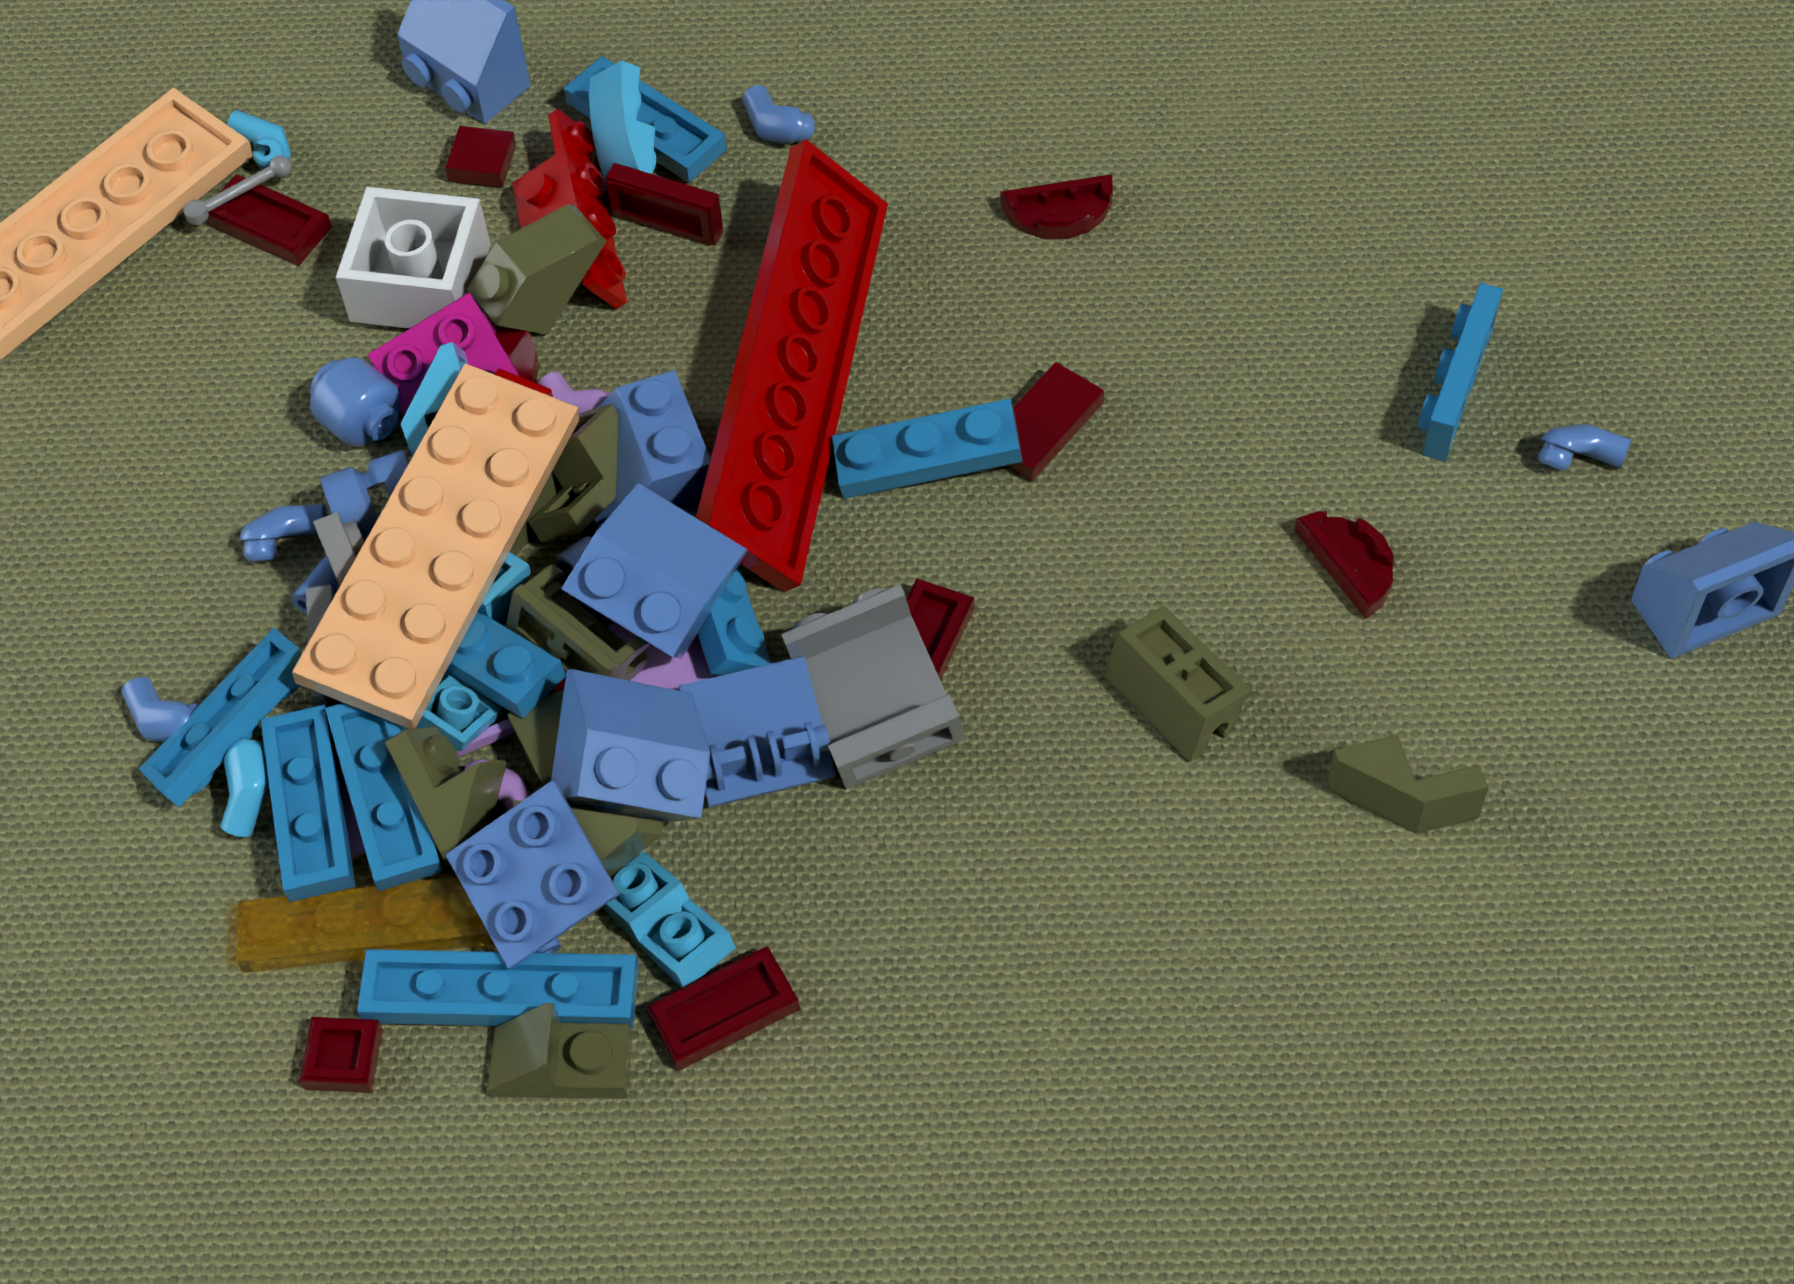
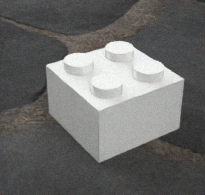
M366 187L336 274V281L349 321L411 328L469 293L467 288L486 259L491 244L480 199Z

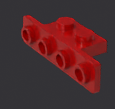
M556 109L548 114L556 154L512 183L520 227L522 229L567 204L576 206L607 241L582 279V282L587 289L615 309H618L627 304L623 284L626 273L621 261L617 257L613 238L616 234V228L607 211L604 197L607 187L598 169L592 131L582 121L575 122L561 110Z

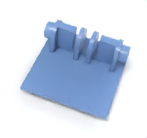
M804 656L679 685L680 691L692 693L710 750L705 788L709 808L836 777L828 747L830 744L826 725H822Z
M554 780L544 785L446 854L508 969H512L534 953H555L561 948L557 937L620 895Z

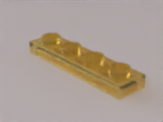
M458 877L408 882L382 891H377L376 886L344 889L289 902L286 896L237 901L236 962L242 973L364 960L366 949L444 951L495 945Z

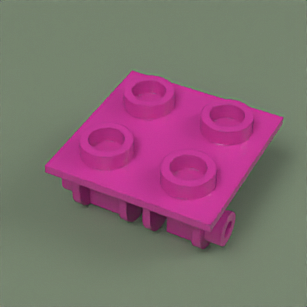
M470 292L367 354L374 367L396 384L401 398L398 408L403 416H405L441 345L450 342L456 344L465 351L468 364L492 374H495L498 368L519 376L495 335L497 333L488 316L482 313Z

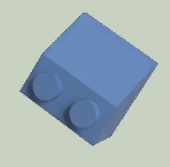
M505 0L410 1L397 37L403 56L402 67L406 75L416 85L429 87L444 97L454 110L459 113L467 112L483 124L489 122L531 86L514 6Z
M669 371L617 387L599 406L613 404L618 412L616 498L594 519L597 529L599 525L607 520L637 483L679 508L697 512L711 459L676 371Z
M637 483L595 532L561 589L668 655L682 659L748 549Z
M1757 522L1749 523L1732 531L1722 528L1708 534L1695 546L1677 553L1671 550L1661 552L1643 565L1631 602L1670 659L1781 614L1794 586V532Z
M574 669L567 670L551 781H556L568 804L665 822L702 818L710 750L692 693Z

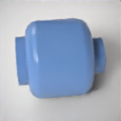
M352 357L331 361L325 364L312 380L310 385V410L318 423L342 442L353 447L368 445L374 441L385 439L397 426L399 420L398 406L401 398L396 384L363 359Z

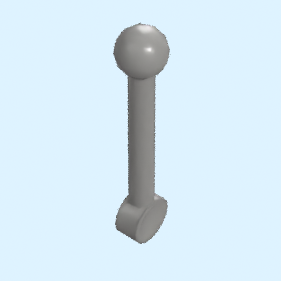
M275 156L270 160L269 166L206 201L192 200L188 202L183 209L187 222L193 225L202 224L208 219V212L274 176L279 178L286 177L292 169L290 160L285 156Z

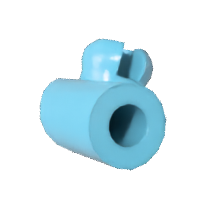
M239 110L231 113L227 125L249 140L253 147V159L260 169L263 170L268 167L270 160L275 156L281 155L289 160L291 159L292 153L283 127Z
M245 738L237 740L231 745L224 757V768L230 796L220 828L238 837L252 836L269 786L264 744L258 740Z

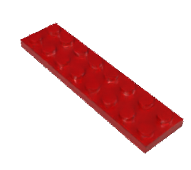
M807 139L794 145L789 151L696 514L698 520L748 549L740 564L783 592L801 586L833 447L832 436L836 434L888 207L886 201Z

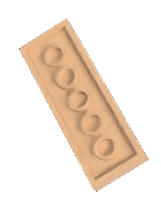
M173 87L0 223V360L182 214L184 206L188 202L199 200L253 156V151L249 140Z
M465 363L293 669L292 674L295 683L405 728L415 729L579 422V407Z

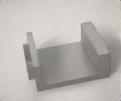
M901 584L888 590L876 588L859 595L852 605L830 614L816 613L798 621L792 630L781 634L791 659L805 657L822 725H826L830 739L828 747L846 790L966 740L959 714L950 694L947 695L911 616Z

